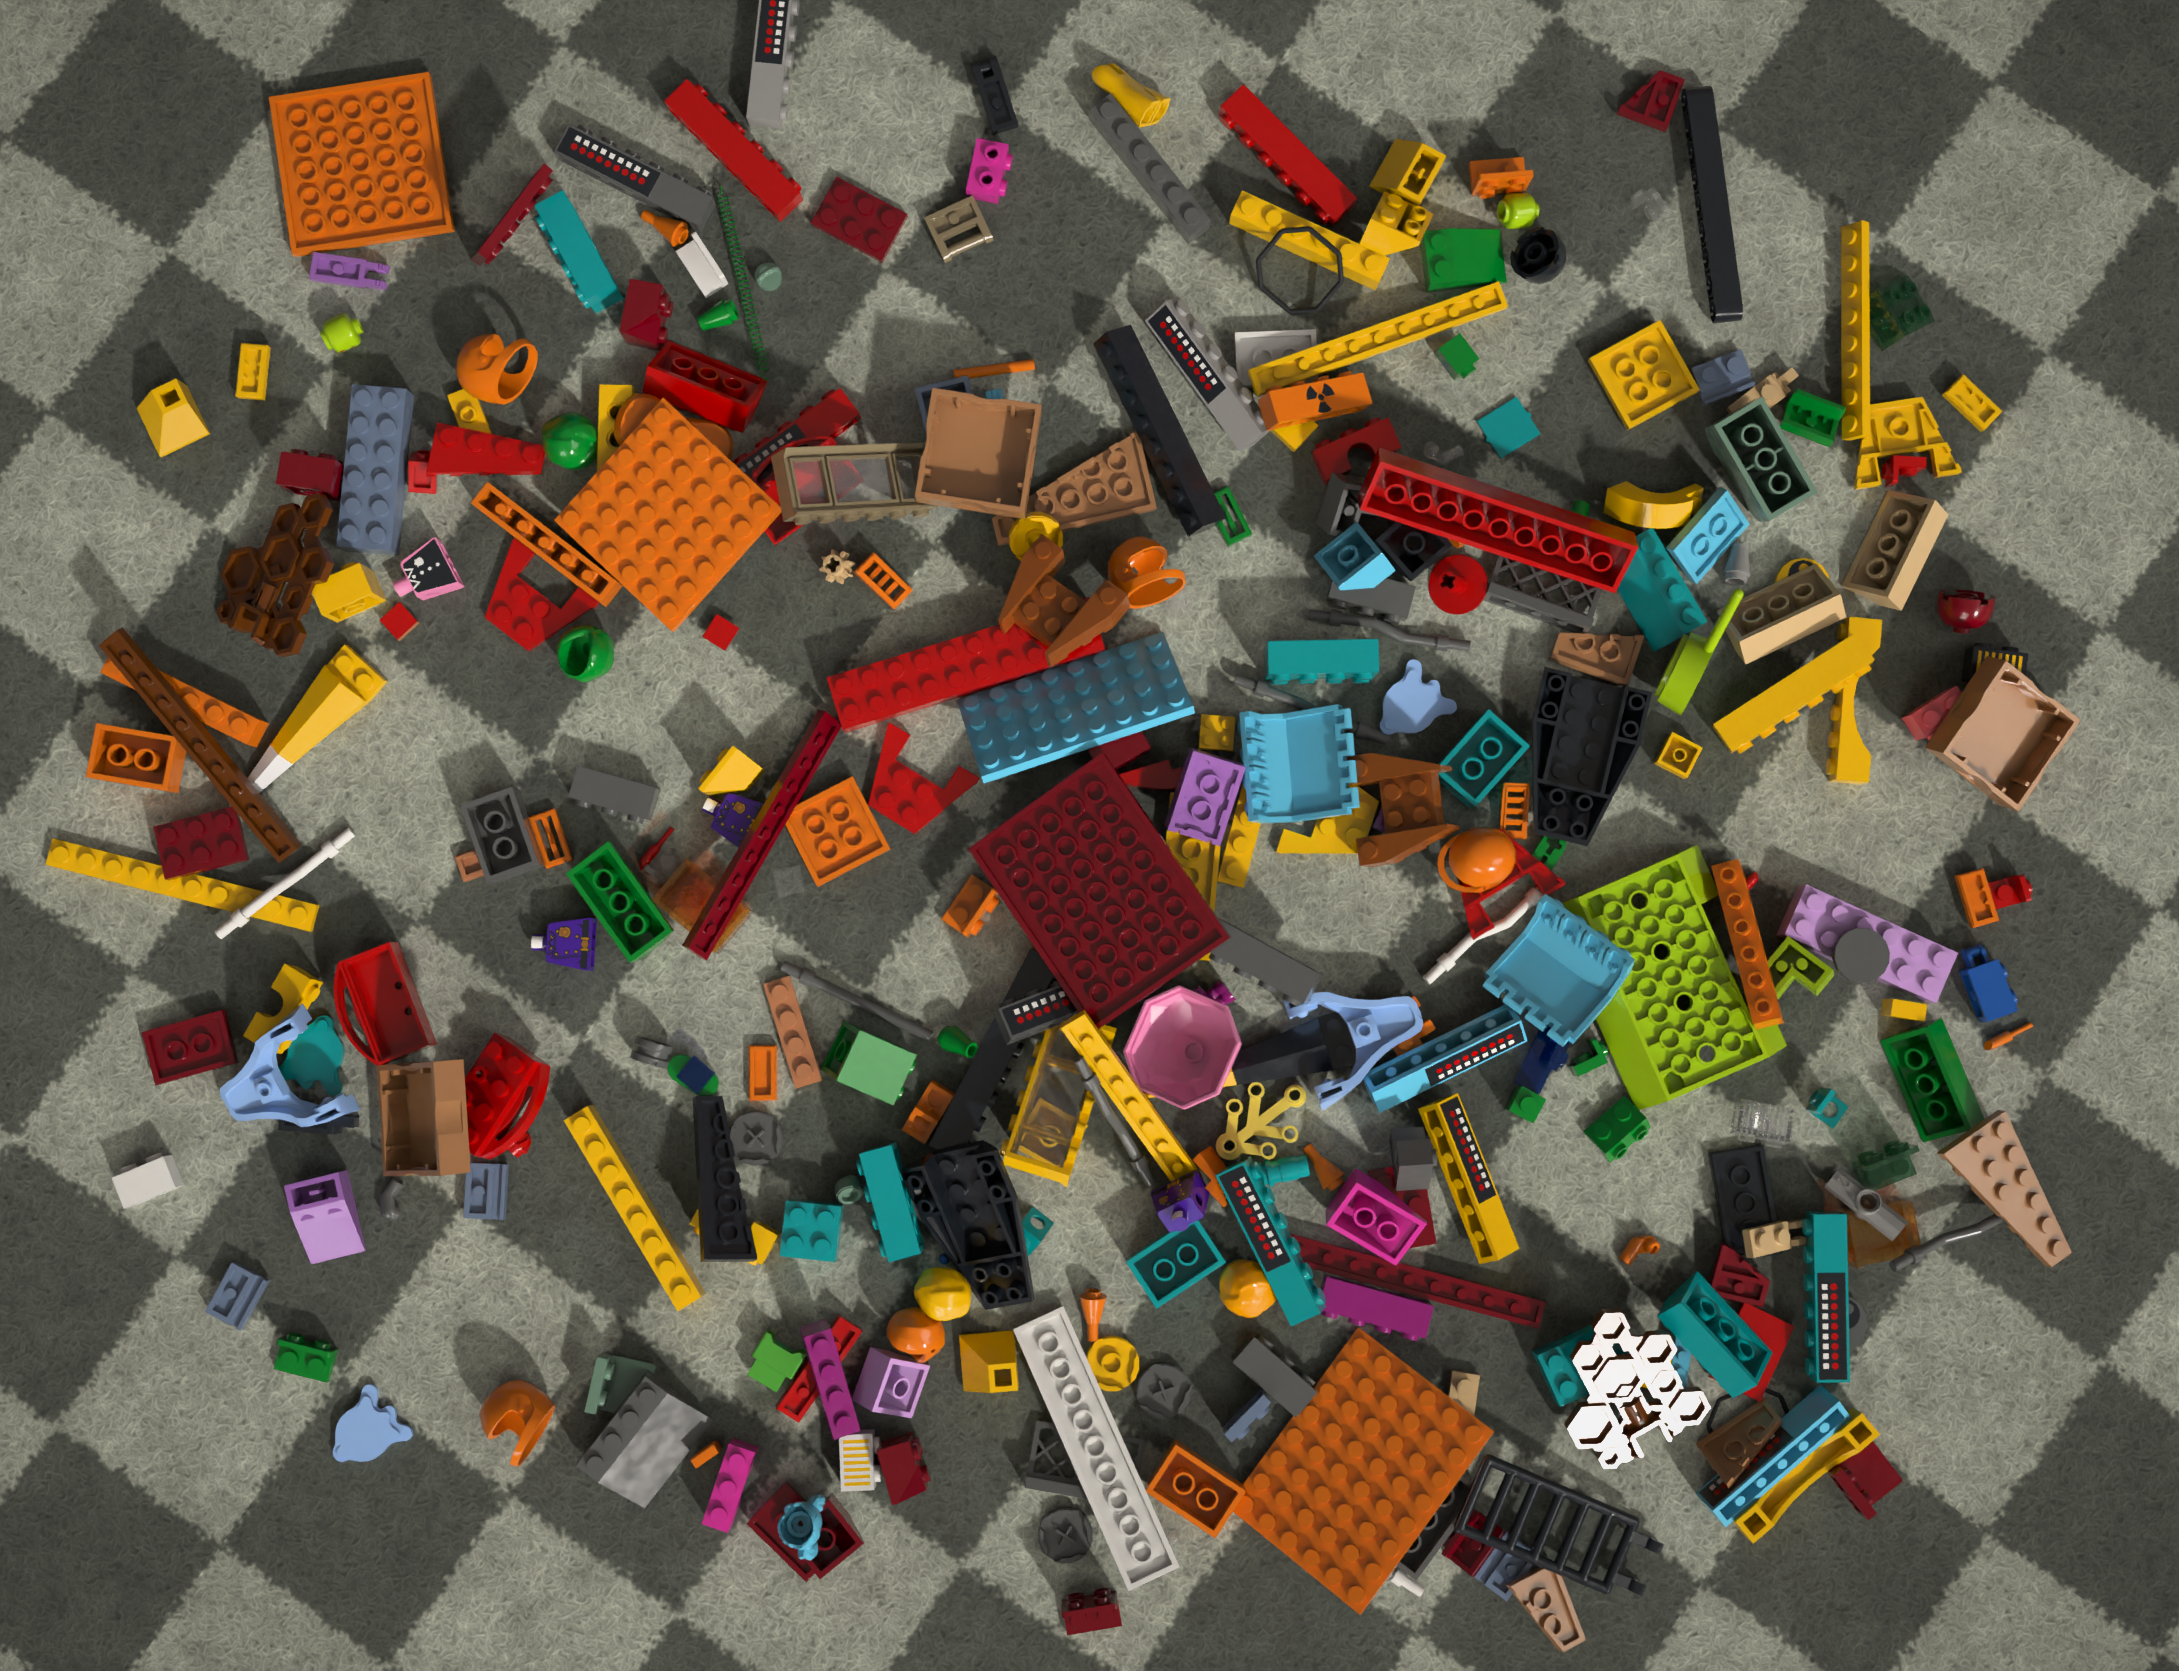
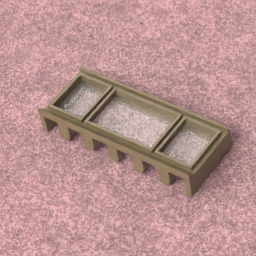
M926 442L786 447L771 456L783 522L794 521L795 525H804L812 522L811 520H819L820 524L834 522L839 518H843V522H852L859 520V517H866L867 521H874L883 518V516H890V519H900L908 514H913L914 518L930 515L929 511L938 506L918 503L915 498L920 460Z

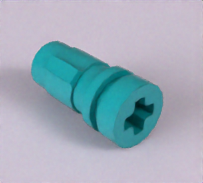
M1305 1154L1278 1158L1276 1161L1271 1162L1264 1160L1262 1164L1260 1161L1257 1162L1263 1173L1261 1178L1264 1184L1269 1185V1187H1274V1183H1284L1310 1176Z

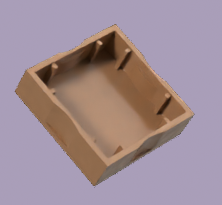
M932 388L926 423L927 439L920 460L915 492L916 501L924 504L1025 519L1042 416V405L1009 399H985L970 393Z
M1987 656L1924 748L1998 805L2019 812L2040 781L2049 762L2060 752L2081 720L2058 701L2043 694L2033 681L2009 662Z
M464 1059L377 1066L378 1097L382 1125L383 1176H444L471 1172Z

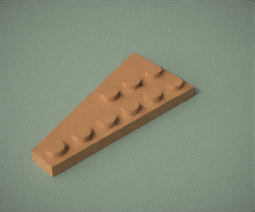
M1997 1110L1937 1152L1943 1160H1946L1953 1167L1952 1170L1958 1176L1963 1177L1968 1182L1970 1189L1997 1216L2007 1223L2006 1226L2013 1233L2019 1235L2024 1241V1245L2045 1266L2053 1267L2072 1253L2006 1111Z

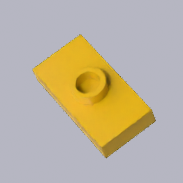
M241 343L235 393L237 398L265 400L270 346Z
M1964 374L1942 394L1980 432L1984 431L2002 412Z
M464 389L447 395L459 427L492 434L479 399L472 397Z

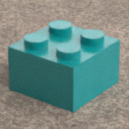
M794 1198L787 1199L780 1256L836 1262L839 1254L844 1204Z

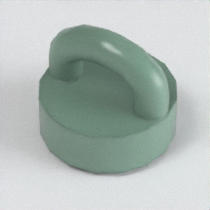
M763 263L755 271V280L762 290L773 291L781 285L782 274L777 265Z
M855 1175L841 1178L834 1187L836 1199L841 1204L855 1203L863 1194L859 1179Z

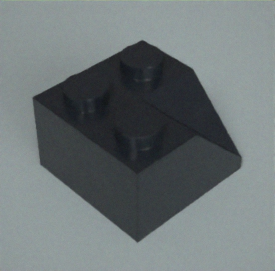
M1399 522L1394 523L1374 541L1394 569L1411 582L1453 546L1445 537Z

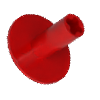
M1452 555L1446 557L1431 572L1428 584L1429 593L1435 605L1442 611L1454 615L1469 613L1476 609L1486 596L1488 588L1486 572L1478 561L1469 556Z

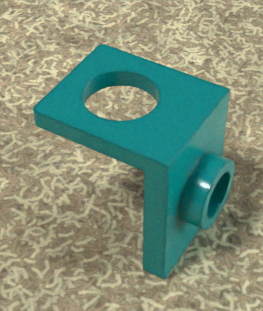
M1821 1087L1820 1090L1817 1089L1809 1098L1808 1102L1810 1104L1806 1110L1829 1127L1834 1128L1848 1109V1106L1834 1096L1836 1093L1834 1090ZM1829 1102H1833L1837 1106V1114L1832 1118H1827L1822 1113Z
M1034 1206L1031 1207L1022 1220L1028 1257L1041 1243L1054 1224L1053 1221ZM1031 1218L1039 1219L1043 1224V1229L1035 1228L1031 1223Z

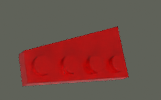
M437 422L426 477L450 474V476H462V474L490 476V474L503 473L505 475H541L545 452L540 444Z

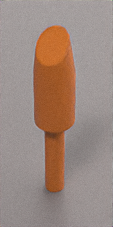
M2029 1022L2011 1032L2007 1030L1984 1043V1049L1991 1050L2013 1040V1036L2033 1027L2032 1023Z

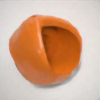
M910 1307L899 1310L891 1317L887 1326V1338L897 1350L910 1354L919 1363H924L939 1353L944 1346L945 1329L941 1321L930 1318L921 1308Z

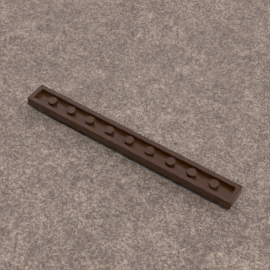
M122 627L116 630L104 640L99 647L277 862H282L299 849L302 844Z

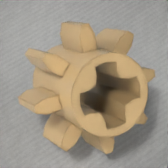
M832 549L831 555L827 557L822 556L823 567L819 570L828 573L825 580L831 583L836 580L838 583L844 584L845 578L848 576L853 577L851 571L855 563L847 560L849 553L842 551L839 555L838 551Z

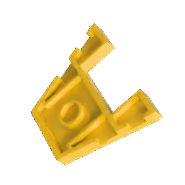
M1923 397L1870 405V436L1861 438L1854 490L1882 485L1877 458L1930 451L1934 478L1962 473L1960 465L1955 463L1950 453L1951 449L1948 443L1944 442L1937 429L1939 426Z
M1349 784L1350 788L1358 787L1360 807L1352 808V814L1316 819L1311 837L1283 829L1276 853L1358 854L1356 839L1368 837L1379 801L1359 786Z

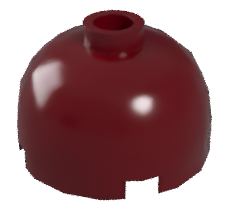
M1946 589L1940 590L1938 592L1937 611L1940 619L1946 625L1954 627L1953 632L1969 634L1971 629L1982 627L1991 618L1995 605L1994 595L1986 599L1984 598L1985 593L1979 591L1955 589L1957 591L1955 595H1945Z

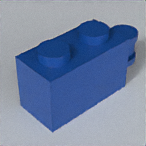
M1981 943L1961 950L1966 968L1959 970L1978 1022H1989L2018 1011L2016 1007L2018 1002L2017 996L2013 989L2008 986L2006 980L2008 974L2003 963L1999 962L1998 959H1989ZM1976 956H1978L1980 961L1978 964H1975L1973 960Z

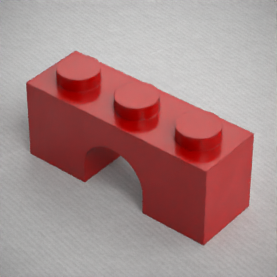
M1380 417L1374 418L1366 422V427L1361 430L1349 429L1340 434V439L1333 442L1327 439L1315 446L1316 449L1312 453V458L1324 484L1329 483L1332 472L1344 475L1350 474L1352 468L1347 454L1354 448L1365 449L1371 455L1372 460L1378 448L1394 453L1400 451L1401 444L1389 418L1380 420Z

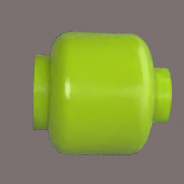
M1529 193L1507 194L1497 206L1498 220L1507 229L1530 228L1539 216V205Z
M340 313L323 322V329L320 330L321 337L329 350L334 349L338 353H343L358 346L361 343L360 334L364 332L357 317L352 319L347 313Z

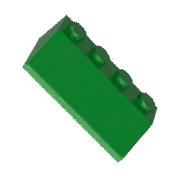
M611 841L605 843L566 873L629 963L641 960L661 945L674 931Z
M1942 1017L1918 1024L1880 1040L1922 1142L1969 1131L1985 1119Z

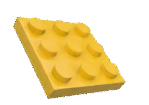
M1661 320L1588 359L1591 368L1627 431L1700 391Z

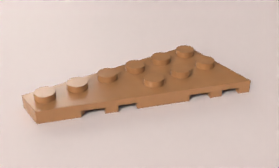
M1133 432L1129 437L1119 443H1115L1096 457L1090 458L1057 478L1053 483L1036 491V493L1028 498L1026 514L1029 512L1049 514L1058 521L1063 532L1157 510L1142 443L1137 432ZM996 515L992 518L998 546L1009 544V531L1012 524L1018 518Z

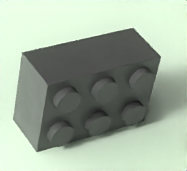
M509 787L460 805L486 883L496 884L545 866L518 788Z

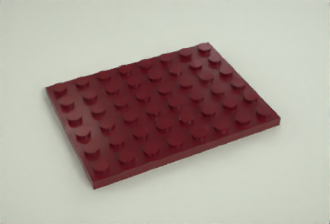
M1105 753L1099 754L968 848L1078 1012L1085 1010L1098 1030L1231 938Z

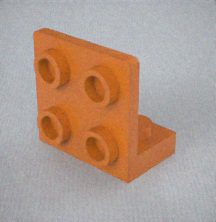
M1524 157L1470 161L1469 163L1472 195H1479L1481 199L1492 198L1497 193H1506V195L1522 193L1526 191L1534 176L1533 170H1525Z
M971 874L941 920L968 938L971 934L977 936L985 924L981 920L987 911L992 913L1000 902V899L997 898L998 892Z

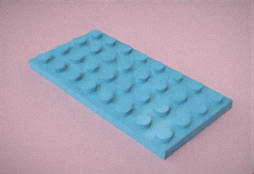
M1163 632L957 700L983 783L1195 713L1194 706Z

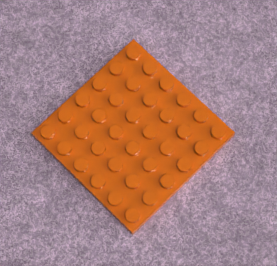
M429 72L269 97L290 247L294 257L312 255L313 252L324 253L455 232L433 82Z
M662 398L554 521L666 627L674 632L779 516L781 506L665 398Z

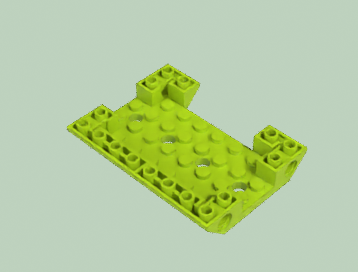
M1698 844L1602 887L1592 889L1562 902L1568 911L1574 915L1581 916L1587 925L1595 931L1604 933L1610 942L1619 948L1626 949L1632 958L1635 959L1630 974L1610 1003L1595 1020L1631 1102L1638 1110L1684 1095L1769 1058L1787 1046L1778 1025L1757 1030L1753 1025L1748 1003L1744 1002L1701 905L1719 894ZM1636 893L1642 894L1645 898V905L1641 909H1636L1631 903L1632 896ZM1658 944H1663L1668 949L1667 957L1663 960L1657 959L1654 955V948ZM1683 994L1690 999V1006L1685 1011L1680 1010L1676 1004L1677 998ZM1707 1045L1712 1049L1713 1056L1709 1061L1704 1062L1699 1056V1051L1703 1046Z

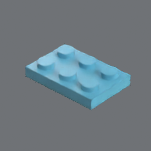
M1719 487L1666 548L1688 580L1697 584L1749 526V522L1728 490Z

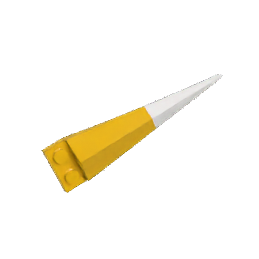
M344 645L327 665H324L247 779L260 793L314 746L368 704L388 681L349 645Z

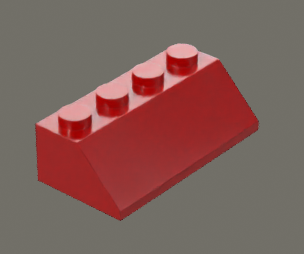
M668 340L647 366L643 393L653 395L660 400L665 398L670 404L677 406L681 410H687L702 416L706 420L714 421L731 430L743 433L753 419L768 381Z

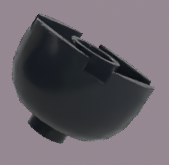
M1536 227L1526 231L1516 241L1518 246L1515 252L1511 251L1510 260L1514 272L1526 281L1535 284H1543L1555 279L1564 269L1567 260L1566 247L1561 238L1551 229Z

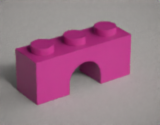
M735 1438L730 1441L701 1524L726 1533L729 1532L741 1502L740 1498L755 1461L759 1449L758 1446Z

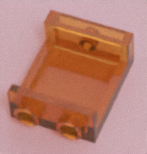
M1901 1200L1885 1203L1908 1221L1907 1225L1893 1241L1866 1220L1856 1218L1851 1210L1841 1211L1847 1214L1848 1263H1850L1851 1267L1858 1269L1863 1268V1265L1894 1260L1903 1255L1904 1250L1913 1245H1921L1913 1202ZM1872 1206L1863 1207V1208L1870 1210V1209H1872Z

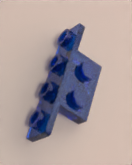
M1549 1026L1543 1032L1541 1030L1538 1031L1514 1080L1515 1084L1523 1086L1536 1094H1540L1550 1072H1557L1558 1068L1562 1069L1569 1056L1566 1051L1571 1042L1568 1041L1563 1047L1547 1036L1548 1031L1551 1029Z

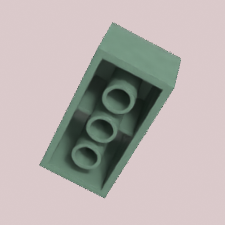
M1763 396L1753 399L1705 428L1707 439L1747 509L1759 522L1770 521L1817 493L1815 486Z

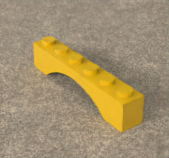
M1848 617L1838 625L1837 639L1841 642L1856 632L1868 651L1873 655L1880 648L1882 620ZM1856 675L1846 680L1847 686L1834 693L1836 694V701L1830 710V719L1834 721L1833 731H1830L1828 736V747L1832 748L1831 758H1828L1826 762V774L1829 775L1830 782L1862 785L1869 783L1871 754L1863 744L1854 716V695L1859 679Z
M1854 1408L1849 1409L1847 1412L1851 1419L1733 1521L1735 1526L1749 1541L1754 1544L1775 1526L1790 1504L1813 1482L1839 1463L1862 1451L1880 1435L1862 1412Z

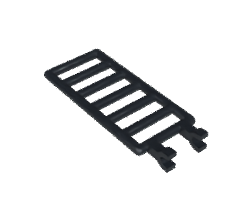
M1486 1454L1482 1458L1454 1524L1455 1532L1603 1594H1609L1614 1584L1643 1596L1646 1585L1640 1583V1580L1619 1571L1631 1543L1642 1546L1659 1555L1664 1546L1656 1538L1637 1531L1640 1524L1637 1516L1490 1454ZM1492 1467L1504 1472L1505 1475L1482 1529L1479 1530L1467 1525ZM1515 1478H1518L1530 1484L1506 1540L1493 1536L1492 1532ZM1542 1488L1554 1493L1529 1551L1516 1544L1538 1492ZM1566 1498L1577 1503L1578 1506L1557 1556L1553 1561L1541 1556V1553ZM1589 1509H1592L1603 1515L1581 1567L1577 1571L1565 1566L1587 1512ZM1613 1519L1627 1525L1604 1580L1601 1581L1589 1575Z

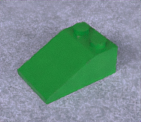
M1447 228L1425 231L1420 242L1426 293L1486 286L1498 281L1500 284L1507 283L1500 229Z

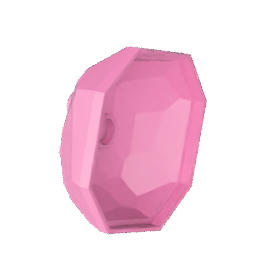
M1179 985L1145 1000L1123 1053L1130 1074L1142 1091L1185 1110L1221 1093L1242 1042L1228 1006Z

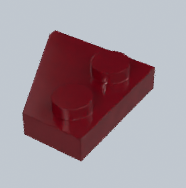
M1659 70L1648 83L1642 86L1625 104L1620 106L1616 115L1665 132L1685 79Z
M1720 1242L1709 1284L1722 1298L1763 1307L1770 1284L1769 1278L1725 1242Z

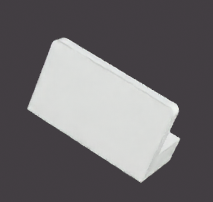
M693 232L691 234L693 241L675 252L705 298L728 285V282L697 233Z

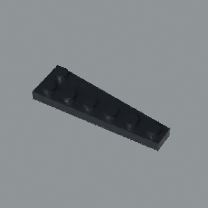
M695 1096L693 1098L701 1262H754L757 1260V1253L751 1225H748L745 1212L747 1207L745 1198L742 1199L739 1185L741 1179L739 1172L736 1171L734 1162L735 1152L730 1139V1129L723 1097Z

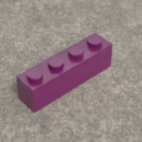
M1324 1274L1320 1289L1325 1295L1326 1307L1321 1312V1315L1337 1319L1338 1315L1348 1317L1349 1323L1358 1326H1364V1323L1367 1322L1374 1324L1375 1330L1390 1334L1391 1329L1402 1332L1401 1337L1417 1341L1418 1337L1426 1339L1434 1308L1431 1303Z
M822 1319L799 1327L828 1429L833 1439L836 1440L861 1431L834 1337L827 1320Z

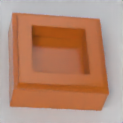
M714 1440L695 1453L691 1458L694 1467L698 1468L718 1454L722 1449L721 1445L717 1440Z

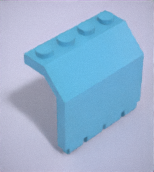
M1336 704L1283 714H1258L1251 711L1239 713L1238 731L1242 740L1240 757L1246 767L1242 782L1246 790L1247 802L1245 803V813L1249 822L1260 824L1301 822L1352 814V808L1360 807L1358 787H1349V784L1357 783L1356 760L1347 761V757L1355 756L1353 733H1344V730L1353 728L1351 709H1342V705Z
M1545 894L1538 901L1536 912L1521 935L1486 972L1485 978L1487 980L1483 987L1497 998L1506 993L1507 995L1502 1002L1520 1015L1527 1009L1529 1012L1526 1014L1525 1019L1542 1032L1548 1026L1551 1027L1547 1036L1563 1047L1568 1041L1574 1044L1610 1003L1630 974L1635 959L1632 958L1626 949L1619 948L1610 942L1604 933L1595 931L1587 925L1581 916L1574 915L1568 911L1559 900Z

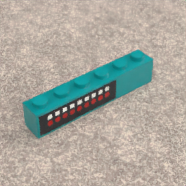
M1250 1156L1221 1170L1215 1176L1290 1326L1320 1314L1326 1307L1325 1295L1319 1287L1316 1288L1312 1280V1269L1307 1262H1303L1299 1254L1301 1252L1299 1243L1294 1237L1291 1238L1287 1230L1288 1223L1286 1217L1282 1212H1278L1274 1204L1275 1196L1272 1190L1265 1186L1261 1178L1263 1173L1259 1164L1253 1162Z
M1806 1211V1218L1802 1221V1231L1806 1235V1246L1803 1247L1804 1263H1807V1274L1803 1276L1804 1290L1807 1291V1302L1804 1303V1316L1808 1319V1330L1804 1332V1341L1806 1347H1808L1809 1357L1805 1359V1372L1816 1383L1850 1382L1847 1214L1840 1211Z

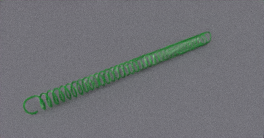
M720 185V191H721V193H720L719 195L723 194V193H722V186H721V185ZM717 196V199H719V201L722 200V199H725V198H726V199H729V197H723V198L720 199V198H718V196ZM724 202V203H719V204H721V205H723V204H725V203L730 204V202ZM719 206V208L722 209V210H724V209H726V208L731 209L730 206H729V207H725V208H721V207ZM729 211V212H726V213H722V214H723V215H725V214H727V213L731 214L732 211ZM730 216V217L723 218V219H724V220H726V219H728V218H731V219H732V218H734V217H733V216ZM723 220V223H724L725 225H727V224H729V223H735V221H730V222H728V223H725L724 220ZM724 225V228H726V230H728V229H730V228H736V226H731V227L727 228V227H725V225ZM732 231V232H729V233L726 232V233H727V235H729L730 233H733V232H734V233H737V231ZM726 235V237L729 238V239L727 240V242L730 243V244L728 245L729 247H730V245H731L732 243H735V242H736V243H739V242H740V241L729 242V240H730L731 238H734V237H735V238H738V236L728 237V236ZM738 245V246L730 247V248H731V249H730V252H731V250H732L733 248H735V247L740 248L741 246ZM741 250L731 252V257L733 258L732 262H734L733 266L738 262H744V260H740L737 262L733 261L737 257H743V255H739L736 257L732 256L736 252H742ZM741 265V266H738V267L734 266V267H735L734 271L737 272L736 275H735L736 277H738V278H737V281H738L739 278H741V277H743V276H744V277H747V276H748V275H742V276H740V277L737 276V274L740 273V272H746V270H741V271H739V272L736 271L737 268H739V267H745V265ZM749 280L738 281V286L740 283L748 282ZM748 284V285H744V286H739V287H740V288H739V291L741 292V293H740V296H742L741 294H742L743 292H746V291L749 292V291H751L750 289L745 290V291H741V290H740L741 288H743V287H745V286L749 287V286H750L749 284ZM752 294L742 296V299L747 296H752ZM741 299V301H743V304H742V305L745 306L744 309H743L744 311H746V312H745V315H746V313L749 312V311H755V310H756V309H751V310H748V311L745 310V308L748 307V306H754V304H750V305H747V306L744 305L745 302L753 301V299H749V300H746V301H744V300ZM757 314L746 315V316H748V317H750V316H756ZM753 324V325H748V326H750V327L755 326V325L758 326L759 324ZM752 337L750 338L753 342L762 340V338L753 340ZM752 342V345H754L753 350H756V349H754V348H755L756 346H758V345H764V343H760V344L755 345V344H753V342ZM761 348V349L756 350V351L754 352V354H755L757 351H759V350H765V348ZM762 353V354H759V355H758V354H755V355H757V356L755 357V359L758 360V361L756 362V364L759 365V366H758V369H759V367L762 366V365H767V364H769V363L758 364V362L761 361V360H767V358H762V359H760V360L757 359L758 356H760V355H766V353ZM770 368L759 369V370H761V374H762V377H763L764 380H765V378H764V376H763L762 371L765 370V369L768 370V369H770Z

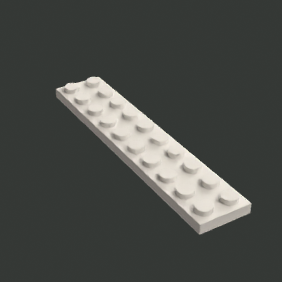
M1064 1306L1013 1329L1127 1590L1131 1591L1179 1568L1180 1566Z

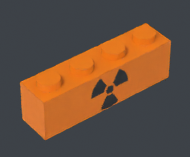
M1347 371L1333 379H1329V376H1322L1314 379L1313 383L1306 384L1305 380L1290 384L1288 388L1276 385L1266 389V394L1258 399L1266 430L1289 427L1364 410L1372 404L1364 373L1353 374L1352 371Z

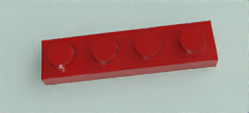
M838 1314L830 1328L840 1362H842L863 1331L859 1326ZM808 1359L775 1405L777 1410L798 1423L818 1396Z

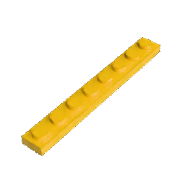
M1863 220L1841 227L1842 406L1846 407L1845 413L1842 416V440L1848 441L1870 436L1869 222Z
M1083 1010L1062 1022L1061 1030L1079 1055L1084 1056L1091 1071L1096 1072L1102 1087L1169 1180L1172 1182L1194 1170H1197L1203 1179V1175L1086 1011Z

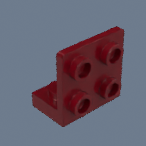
M1873 1441L1862 1451L1844 1460L1827 1472L1857 1513L1868 1521L1877 1514L1872 1505L1902 1482V1478Z
M1100 1588L1095 1590L1093 1595L1083 1596V1593L1077 1592L1068 1594L1066 1596L1067 1599L1062 1600L1061 1613L1062 1618L1065 1619L1067 1635L1122 1626L1117 1591H1110V1588Z

